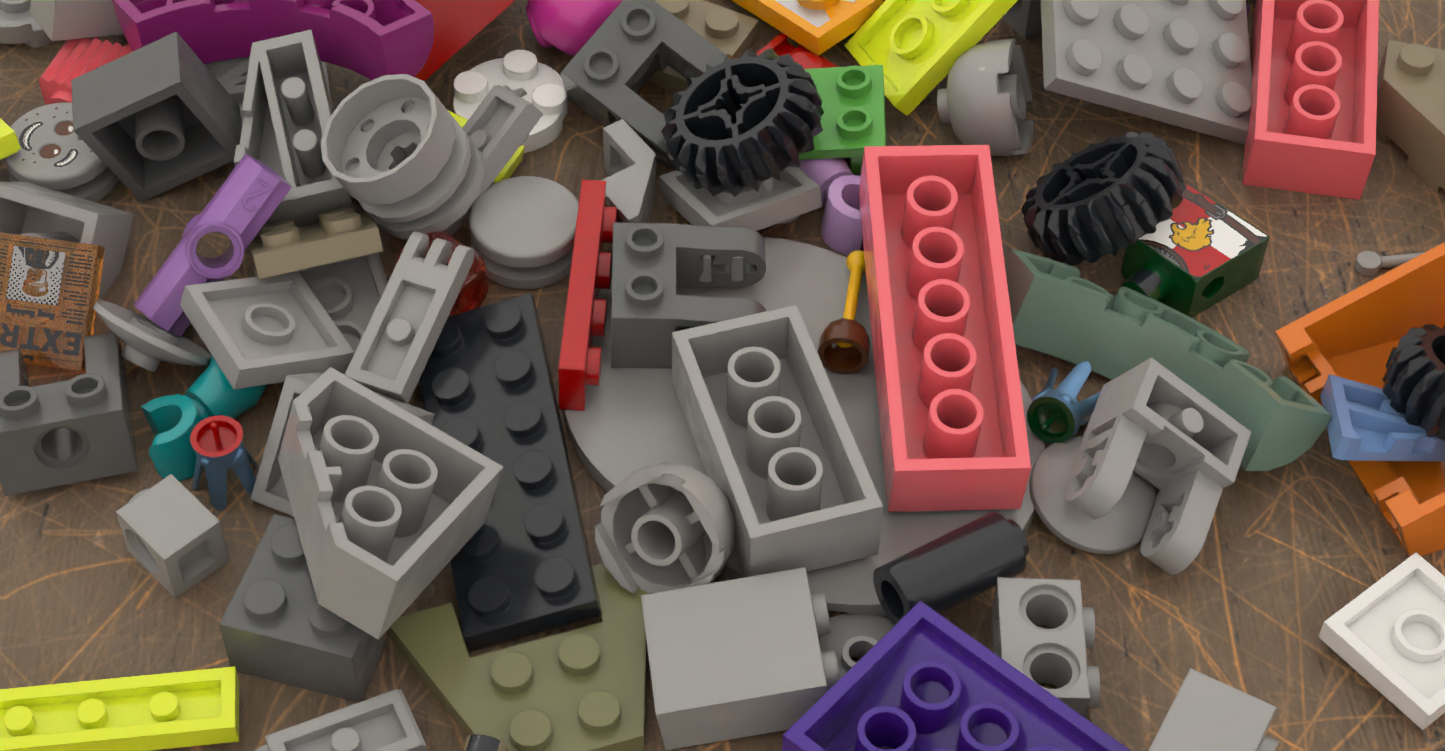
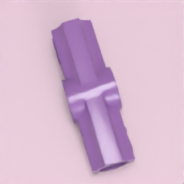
M245 153L202 213L196 215L187 223L183 231L182 240L135 301V307L147 316L150 321L165 331L181 337L191 324L180 307L184 286L218 282L233 274L240 267L246 248L292 188L290 183L264 163ZM210 232H221L230 238L227 250L216 258H206L196 251L199 239Z

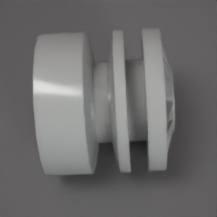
M408 74L384 75L359 86L345 97L327 120L321 139L322 161L332 175L353 198L358 200L368 215L372 216L384 232L400 239H409L414 231L431 236L446 230L468 211L479 195L485 175L481 151L423 80Z

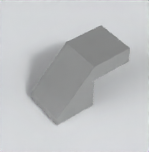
M621 119L603 128L604 170L610 175L601 180L606 181V206L617 207V223H649L656 198V154Z

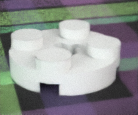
M511 51L504 58L481 63L469 71L461 72L454 79V113L468 120L494 85H500L531 102L543 113V116L531 130L527 140L522 144L525 146L524 153L548 145L559 136L563 129V119L568 115V98L562 78L551 67L537 62L536 55L530 51Z

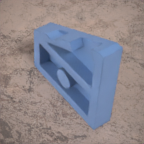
M1329 374L1320 398L1322 406L1332 415L1327 425V432L1333 458L1348 461L1445 462V441L1437 437H1427L1426 430L1420 426L1409 425L1405 421L1406 414L1396 412L1390 406L1391 400L1382 392V388Z

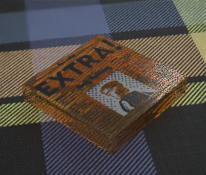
M0 233V352L21 349L27 364L86 371L84 337L91 336L94 333L96 311L93 309V306L99 296L105 247L94 244Z

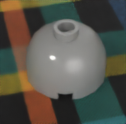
M1014 38L979 44L961 54L949 71L947 88L939 89L937 93V106L941 122L951 123L956 138L963 145H989L991 156L1029 154L1032 147L1033 119L1024 120L1026 116V102L1032 101L1031 84L1021 45H1015L1016 39Z
M662 462L635 470L607 492L600 506L604 505L601 510V522L595 526V542L604 566L622 587L633 594L638 589L651 594L712 583L721 574L735 546V519L726 494L712 478L696 468L670 462Z

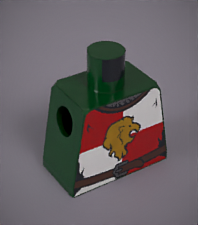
M1185 182L1187 187L1182 193L1183 201L1178 207L1172 209L1173 215L1171 218L1158 223L1155 233L1145 234L1136 241V246H1126L1121 273L1126 281L1121 287L1130 288L1193 318L1249 285L1259 277L1270 236Z

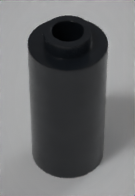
M990 512L876 568L873 573V583L878 600L886 615L895 625L919 601H922L937 613L942 614L995 587L997 577L1013 578L1023 573L1026 567L1025 556L1029 552L1028 541L1023 530L1014 520L1006 519L997 512Z

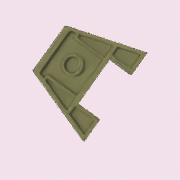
M603 563L592 565L602 609V615L597 616L599 623L470 658L452 603L400 616L387 630L389 638L467 737L473 734L494 737L502 741L508 747V751L644 750L647 641L641 595H646L647 592L642 589H638L634 594L617 582Z

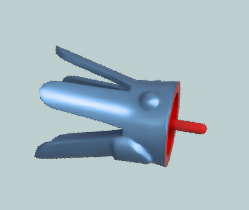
M223 415L211 416L200 421L193 428L190 435L191 445L197 455L192 489L196 490L199 488L202 468L204 466L211 503L216 510L221 511L227 505V469L232 468L246 492L252 495L256 477L249 461L254 466L257 463L243 444V429L238 421Z

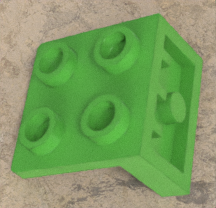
M883 65L804 69L805 72L810 73L817 87V91L822 99L821 106L824 114L821 116L823 131L813 137L815 149L810 152L800 153L799 160L851 157V171L853 175H861L864 147L887 146Z

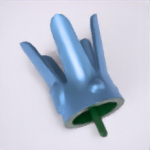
M1088 361L1078 363L1056 389L1053 388L1058 370L1055 367L1052 368L1045 388L1032 399V403L1027 410V422L1031 431L1042 441L1051 444L1055 442L1063 443L1077 433L1079 426L1089 423L1090 418L1084 419L1093 413L1100 392L1080 402L1076 399L1092 369Z

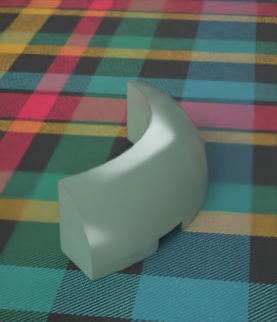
M1013 248L1010 249L1005 261V270L1015 345L1049 354L1076 365L1088 361L1092 368L1091 371L1111 380L1152 357L1251 431L1240 464L1245 471H1270L1293 462L1314 445L1327 427L1332 415L1312 396L1286 376L1276 377L1272 381L1265 372L1247 363L1249 358V351L1217 331L1130 288L1120 287L1116 295H1113L1097 284L1079 278L1080 270L1076 267Z

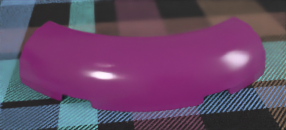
M112 0L120 26L132 51L177 32L204 64L250 57L253 42L312 30L322 62L347 68L370 80L384 75L408 74L415 77L425 65L433 46V15L415 0Z

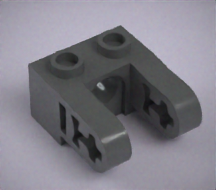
M623 0L561 71V77L569 101L604 127L623 119L656 154V161L667 168L673 169L674 165L668 157L670 153L664 144V136L661 132L666 125L664 115L637 95V93L657 69L663 72L667 66H670L686 79L688 77H699L706 72V64L715 67L724 62L726 54L654 0Z
M613 222L611 368L672 369V332L767 311L762 304L748 298L676 295V287L741 288L757 283L766 273V249L763 237L758 232L745 227ZM703 255H711V259H703Z
M113 332L84 337L86 374L78 375L71 380L30 387L28 372L21 349L0 352V482L5 496L138 471L125 361L120 355L122 352L120 339Z

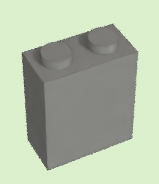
M806 567L641 595L655 713L665 750L788 730L840 680L835 650L821 652L818 635L831 633L824 592L810 594Z

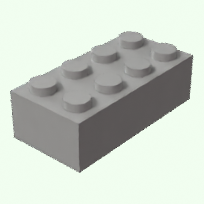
M797 304L672 332V384L706 474L717 483L728 498L735 519L734 548L745 577L806 567V571L809 572L877 555L879 551L883 504Z

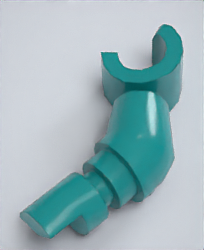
M211 355L208 367L185 391L184 395H166L152 399L142 405L143 413L155 436L148 453L158 475L164 479L172 474L178 481L193 477L197 458L190 442L193 428L200 421L211 416L223 415L233 419L237 418L257 405L267 385L234 390Z

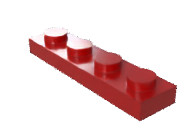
M582 179L558 367L559 409L585 411L587 386L600 385L602 347H592L593 336L605 337L607 299L598 298V289L610 290L612 252H603L604 243L613 244V222L617 223V207L606 206V181Z

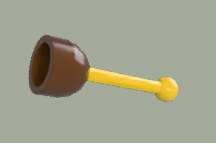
M862 250L851 252L846 259V266L850 271L843 318L830 322L819 340L817 353L823 367L837 374L857 373L868 362L870 350L869 336L864 326L855 320L862 274L866 272L864 251Z

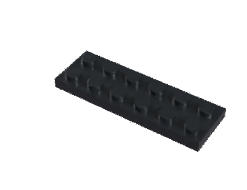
M528 293L449 316L420 377L424 408L426 411L435 414L432 426L503 466L485 523L450 561L463 638L470 651L473 652L602 615V609L540 319L532 294Z

